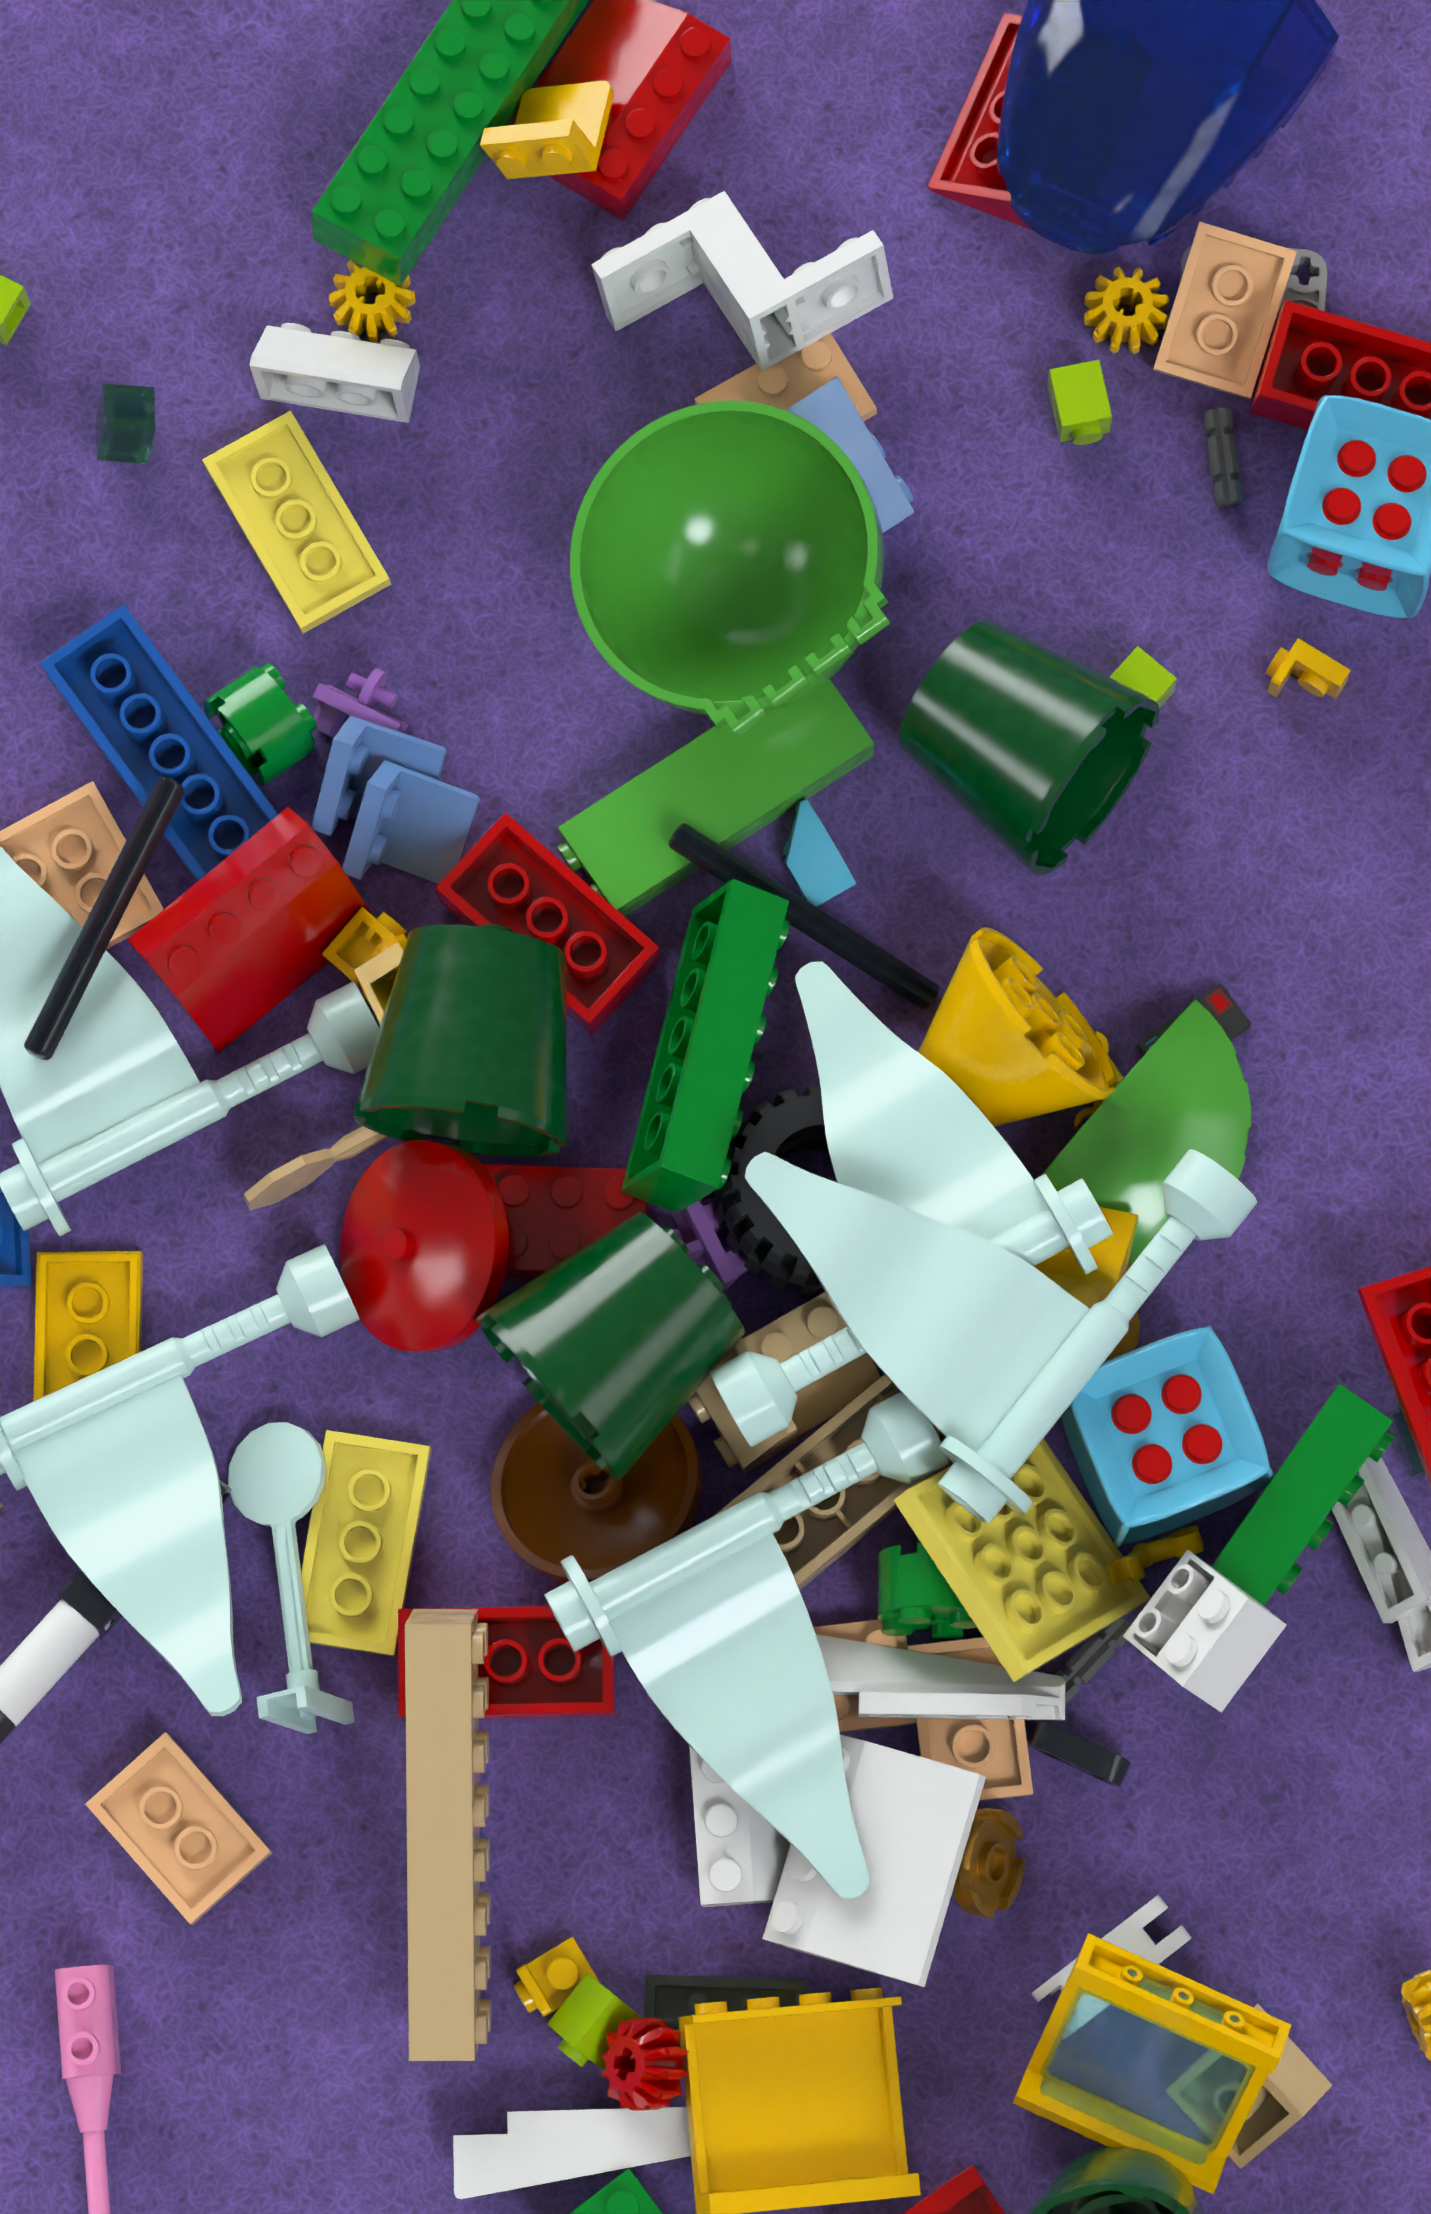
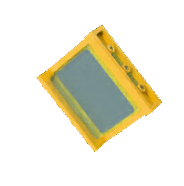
M1088 1933L1025 2070L1013 2104L1110 2148L1131 2147L1158 2155L1179 2169L1191 2185L1213 2194L1219 2182L1226 2158L1268 2074L1274 2073L1280 2061L1291 2024Z

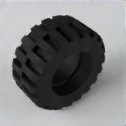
M807 1085L802 1095L797 1096L793 1089L778 1093L772 1104L765 1101L752 1110L749 1119L741 1123L737 1135L731 1140L726 1158L731 1160L728 1178L720 1189L715 1190L714 1197L720 1200L716 1210L719 1227H727L729 1230L725 1241L733 1254L741 1250L748 1258L744 1266L756 1276L763 1269L773 1276L769 1285L784 1290L787 1283L799 1285L798 1295L814 1296L818 1288H823L819 1279L787 1231L745 1179L747 1165L755 1156L763 1152L770 1153L779 1158L804 1150H815L829 1154L823 1118L820 1085Z

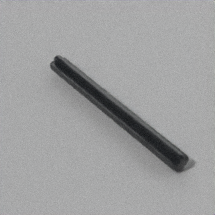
M160 776L157 779L24 1043V1048L31 1055L42 1060L52 1058L184 795V788L179 782L164 776Z
M682 823L674 831L668 843L672 850L724 883L736 879L789 900L785 920H788L791 926L921 1009L928 1008L935 1000L940 988L932 980L688 824Z

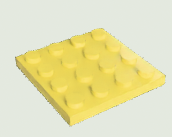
M1044 1438L1011 1478V1481L1033 1502V1505L1025 1515L1004 1505L989 1525L982 1522L960 1506L938 1486L937 1483L950 1467L907 1489L893 1500L1013 1682L1026 1676L1151 1599L1140 1581L1134 1582L1133 1577L1119 1582L1114 1587L1112 1586L1106 1565L1123 1556Z

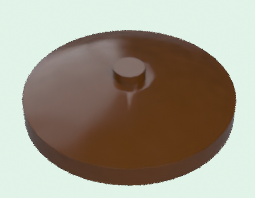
M539 1403L528 1410L504 1439L498 1451L491 1476L490 1492L494 1517L502 1535L515 1554L535 1572L563 1584L569 1580L560 1561L573 1555L588 1582H591L687 1531L695 1517L700 1501L702 1470L695 1443L677 1414L620 1480L615 1481L607 1473L608 1465L603 1469L599 1468Z

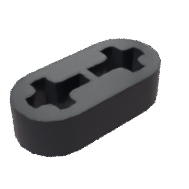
M1038 1720L1027 1744L1032 1749L1116 1787H1121L1131 1765V1762L1122 1756L1041 1720Z

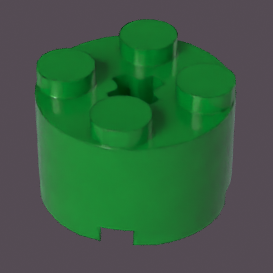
M269 662L261 668L258 666L252 667L203 702L207 718L210 720L217 715L222 724L221 730L218 733L251 778L259 773L258 785L260 786L266 785L314 751L315 739L311 732L317 728L315 719L302 703L299 702L295 706L283 691L286 688L284 679Z
M917 1543V1552L901 1555V1545L886 1548L878 1553V1620L881 1622V1633L889 1636H906L913 1634V1630L931 1631L932 1638L937 1640H957L964 1637L963 1629L977 1628L922 1543Z

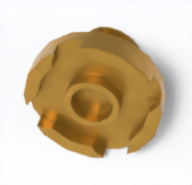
M984 1808L976 1810L953 1888L954 1897L961 1910L971 1916L994 1918L996 1910L1007 1911L1012 1906L1020 1890L1025 1870V1858L1016 1857L1015 1839L1023 1840L1024 1837L1016 1817L1005 1810Z

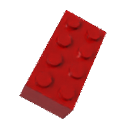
M1285 300L1275 320L1250 413L1309 430L1318 401L1323 396L1335 395L1378 403L1431 420V343Z
M506 812L435 887L439 902L467 926L480 927L484 924L504 926L510 928L514 933L545 941L562 950L566 955V1014L591 1036L597 1032L661 962L659 946Z
M483 1164L497 1185L507 1216L509 1253L504 1279L534 1280L638 1212L648 1216V1202L621 1192L626 1169Z
M550 1606L417 1608L478 1609V1623L488 1624V1655L485 1656L484 1664H478L479 1677H488L489 1704L488 1710H485V1718H479V1720L616 1717V1655L610 1657L600 1639L574 1652ZM398 1609V1715L403 1721H406L405 1623L413 1609Z

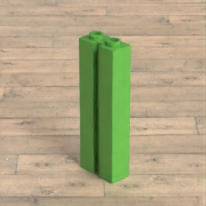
M829 679L805 697L781 708L766 711L768 714L766 717L739 737H737L728 724L721 728L715 725L559 826L560 839L563 843L556 848L568 868L573 872L581 869L592 883L590 887L626 917L701 868L672 850L668 845L671 836L680 824H688L729 850L796 807L799 800L803 798L808 799L873 757L874 742Z

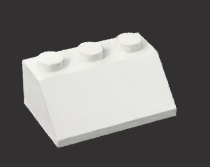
M284 323L281 325V328L267 325L251 356L249 365L261 399L409 423L420 369L417 351L410 349V346L402 341L383 339L378 344L361 341L357 335L345 331H333L331 336L311 333L309 328L295 323Z
M689 1746L701 1906L715 1907L774 1902L791 1843L733 1790Z

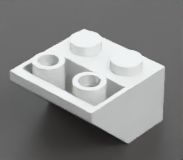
M1187 1549L1123 1637L1182 1687L1222 1713L1287 1624Z

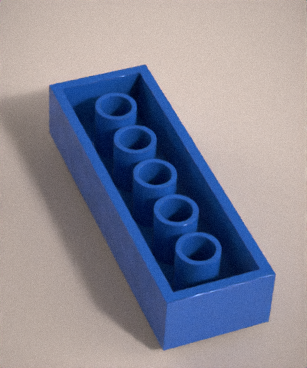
M124 604L39 662L48 680L142 809L160 776L171 778L183 786L184 795L163 838L196 883L278 816L273 806Z

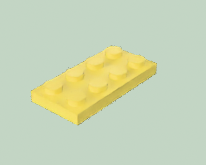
M291 410L202 459L206 470L302 634L391 585L390 578Z
M326 1430L322 1450L326 1460L325 1485L317 1503L312 1507L301 1570L310 1644L396 1657L398 1647V1609H404L432 1450L430 1446Z

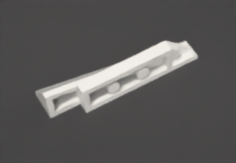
M1368 1457L1357 1472V1475L1365 1481L1346 1507L1337 1501L1332 1511L1382 1622L1393 1623L1398 1620L1413 1672H1419L1431 1667V1551L1382 1457L1378 1462Z
M816 1634L833 1696H859V1718L1065 1720V1680L1061 1676L1032 1671L1016 1682H1013L1005 1668L999 1665Z
M662 2107L659 2110L632 2111L625 2108L507 2112L508 2134L453 2135L454 2194L458 2199H466L691 2156L687 2107Z

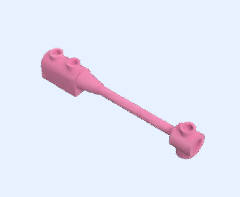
M91 1965L56 1969L55 1982L62 2079L66 2080L79 2132L83 2133L88 2214H110L104 2130H107L113 2076L121 2074L114 1966Z

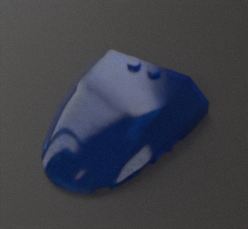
M1028 0L1018 29L1006 79L997 141L998 176L1002 175L1011 195V208L1038 235L1073 251L1094 255H1114L1121 246L1147 241L1150 246L1164 239L1199 213L1206 201L1223 186L1225 188L1230 186L1237 173L1252 158L1257 159L1260 156L1267 142L1280 127H1285L1329 63L1339 39L1338 33L1315 0Z

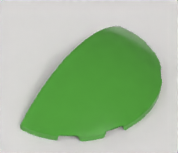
M1196 999L1117 1085L1116 1091L1104 1100L1043 1173L1047 1175L1056 1191L1082 1178L1099 1207L1139 1214L1127 1270L1169 1219L1165 1212L1162 1183L1189 1149L1196 1150L1209 1157L1237 1179H1239L1245 1163V1151L1249 1128L1251 1127V1102L1248 1084L1244 1080L1236 1057V1050L1230 1039L1211 1013Z

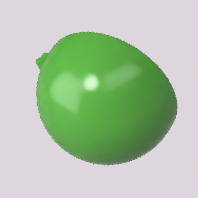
M732 400L707 402L671 412L651 422L625 441L604 463L583 498L576 517L571 540L570 578L579 617L596 649L611 667L645 694L674 708L694 714L708 715L719 728L728 724L737 737L768 715L766 711L781 708L795 702L822 686L841 669L853 655L859 644L862 645L891 623L881 610L883 606L889 603L881 592L885 550L882 527L870 492L858 470L841 448L823 431L791 412L771 405Z

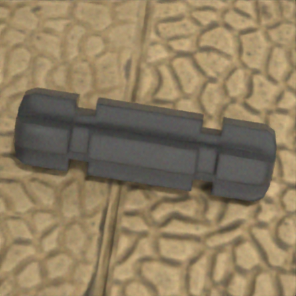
M1228 408L1211 409L1205 412L1204 426L1205 434L1210 436L1207 448L1212 481L1216 482L1213 488L1215 504L1219 508L1236 507L1242 503L1243 490L1241 481L1237 480L1240 469L1235 435L1230 434L1233 432L1232 428H1234L1232 412Z
M1122 1617L1100 1630L1101 1632L1098 1635L1093 1634L1065 1663L1066 1669L1063 1672L1059 1670L1055 1674L1063 1677L1065 1680V1704L1080 1691L1078 1686L1081 1683L1086 1684L1114 1655L1113 1649L1116 1646L1120 1648L1127 1641L1123 1635L1130 1625Z

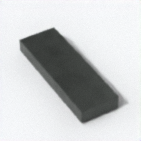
M645 1974L644 2018H658L660 2021H667L669 2028L679 2030L678 2017L695 2015L694 2004L727 2001L728 2012L748 2010L747 2000L779 1997L780 2007L800 2006L799 1995L806 1994L807 1979Z

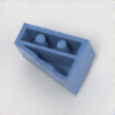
M838 376L786 410L807 420L823 431L851 460L863 478L874 501L882 527V534L914 513L910 504L914 501V497L909 487L899 475H893L885 460L886 454L876 437L868 431Z

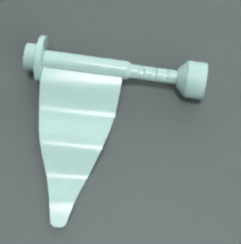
M0 846V1088L22 1136L20 1140L12 1143L20 1163L0 1173V1187L24 1231L47 1219H50L59 1236L72 1231L58 1203L59 1201L226 1117L230 1108L322 1061L327 1066L351 1074H356L368 1067L379 1027L356 984L351 982L315 1001L307 1026L308 1034L218 1080L206 1079L200 1082L156 1007L135 980L106 950L52 1058L42 1060L31 1055L24 1048V1043L83 927L27 875Z
M823 961L811 962L803 966L796 974L795 980L815 1053L820 1079L826 1139L837 1182L984 1238L1023 1258L1032 1266L1069 1247L1085 1274L1097 1269L1098 1267L1089 1248L1112 1236L1113 1233L1084 1180L1081 1178L1056 1191L1046 1174L1033 1179L994 1126L943 1071L890 1031ZM845 1327L782 1363H779L775 1358L746 1351L710 1371V1374L737 1426L748 1444L753 1447L790 1426L798 1398L796 1394L798 1390L867 1352L853 1336L849 1328Z
M1189 1149L1162 1183L1165 1212L1169 1219L1104 1301L1095 1303L1089 1309L1037 1268L1003 1247L883 1198L809 1173L770 1153L763 1152L755 1156L747 1165L745 1179L750 1187L777 1218L810 1264L853 1336L909 1401L946 1436L939 1448L953 1462V1465L937 1483L938 1486L960 1506L988 1525L1004 1505L1022 1515H1025L1033 1505L1031 1499L1011 1481V1478L1125 1336L1129 1329L1130 1319L1194 1239L1200 1241L1231 1237L1257 1204L1254 1195L1236 1177L1204 1154Z
M325 1243L286 1261L276 1287L277 1295L184 1338H169L4 1416L0 1415V1475L7 1473L17 1491L28 1486L50 1528L73 1562L132 1627L180 1675L211 1716H225L235 1711L242 1703V1695L234 1656L232 1596L220 1481L213 1452L184 1378L190 1376L195 1367L289 1323H292L294 1328L324 1337L360 1320Z
M902 1392L869 1409L861 1436L862 1443L769 1493L758 1492L591 1582H588L576 1559L571 1555L560 1561L569 1581L544 1594L573 1651L576 1652L600 1639L610 1657L622 1652L648 1696L679 1735L733 1790L747 1801L807 1859L841 1899H854L865 1893L871 1884L870 1876L850 1804L837 1712L827 1669L807 1608L788 1562L773 1533L780 1530L784 1521L876 1472L881 1476L912 1484L949 1464L947 1456L939 1448L941 1441L932 1423Z

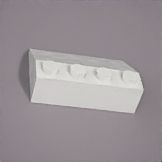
M840 1735L850 1804L871 1884L862 1895L854 1899H841L807 1859L791 1844L762 1939L802 1953L925 1987L986 1776L868 1741Z

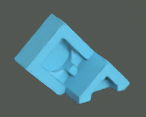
M803 798L797 802L795 808L796 815L789 840L786 841L782 854L786 855L784 864L803 899L817 907L854 886L856 882L811 804L806 798Z

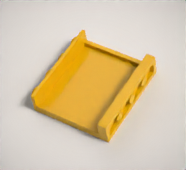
M882 1988L851 1990V2001L832 2003L831 1992L799 1995L800 2006L780 2007L779 1997L747 2000L748 2010L728 2012L727 2001L694 2004L695 2015L678 2017L679 2030L681 2032V2048L689 2051L683 2059V2068L689 2073V2075L684 2077L696 2214H741L921 2195L919 2173L908 2174L892 2014V2006L902 2005L901 1997L883 1998Z

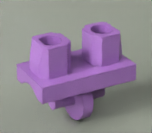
M379 668L374 669L367 679L354 672L350 674L346 686L359 692L358 698L328 684L326 686L322 683L318 684L312 696L320 700L314 715L317 724L316 730L333 738L350 715L404 734L408 733L411 725L374 707L375 703L379 702L392 708L398 698V694L384 688L387 673Z
M712 1198L697 1201L679 1213H671L669 1217L675 1227L673 1231L689 1249L686 1254L698 1267L704 1263L723 1284L724 1288L721 1291L725 1293L737 1278L748 1271L744 1266L748 1257L742 1250L733 1254L729 1246L723 1248L715 1233L724 1229V1227H719L716 1215L720 1200Z

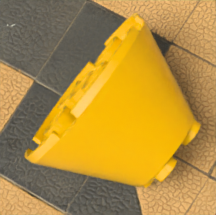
M983 927L971 936L917 1052L943 1071L969 1097L994 1127L1108 1098L1116 1091L1113 1086L1111 1088L1110 1086L1117 1081V1075L1107 1052L1102 1047L1101 1042L1096 1037L1094 1030L1064 991L1057 997L1053 995L1048 987L1036 976L1043 970V967L1025 950L997 930ZM1080 1048L1083 1050V1053L1086 1055L1085 1057H1083L1082 1054L1080 1053V1051H1079Z

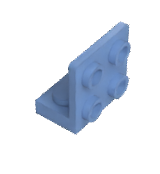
M350 715L333 738L311 828L331 836L342 819L349 821L350 818L357 819L366 784L384 760L439 780L446 756L445 747Z
M384 760L366 784L342 869L346 875L361 879L372 864L379 866L382 862L439 884L463 858L479 805V796Z

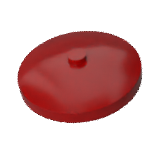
M408 1141L394 1146L381 1154L366 1169L351 1194L343 1218L340 1238V1264L343 1282L359 1319L365 1328L375 1338L395 1349L412 1352H438L461 1343L478 1329L476 1318L494 1306L498 1298L508 1262L509 1230L501 1194L488 1170L471 1153L446 1142Z

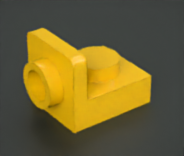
M1297 638L1290 651L1281 647L1267 668L1265 674L1272 677L1267 692L1277 697L1293 673L1299 677L1297 680L1298 684L1309 693L1317 697H1324L1325 694H1328L1336 699L1347 683L1351 670Z
M361 907L322 955L361 988L354 969L378 955L376 947L394 936L405 935L407 930L386 912L383 911L376 918Z
M572 1936L527 1965L524 1964L517 1968L516 1972L521 1981L514 1984L513 1987L529 2013L538 2008L542 2016L547 2017L561 2007L587 1973L599 1983L600 1981Z

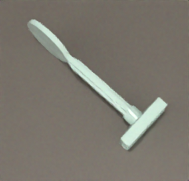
M288 1422L267 1423L251 1431L237 1446L229 1465L228 1487L232 1489L230 1494L234 1505L246 1518L271 1527L289 1673L286 1674L287 1690L256 1697L258 1714L260 1719L305 1734L317 1732L315 1716H321L344 1725L355 1723L353 1703L320 1691L318 1671L313 1670L295 1527L296 1521L303 1518L320 1497L325 1485L326 1460L321 1445L309 1431Z

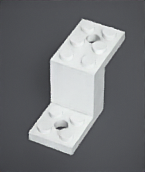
M725 191L712 198H705L696 202L687 212L667 223L654 225L645 235L623 247L609 250L600 260L591 264L606 316L615 331L624 328L704 283L761 371L893 299L884 245L874 230L859 238L848 239L836 251L816 262L803 264L791 276L783 279Z

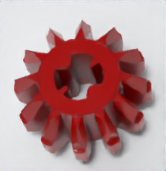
M631 2018L627 2021H621L618 2030L607 2034L609 2050L600 2054L606 2061V2069L600 2077L610 2082L608 2097L617 2099L620 2102L621 2108H628L632 2111L659 2110L662 2107H669L673 2097L682 2095L680 2078L689 2075L683 2068V2059L689 2051L679 2047L681 2032L669 2028L667 2021H660L658 2018Z

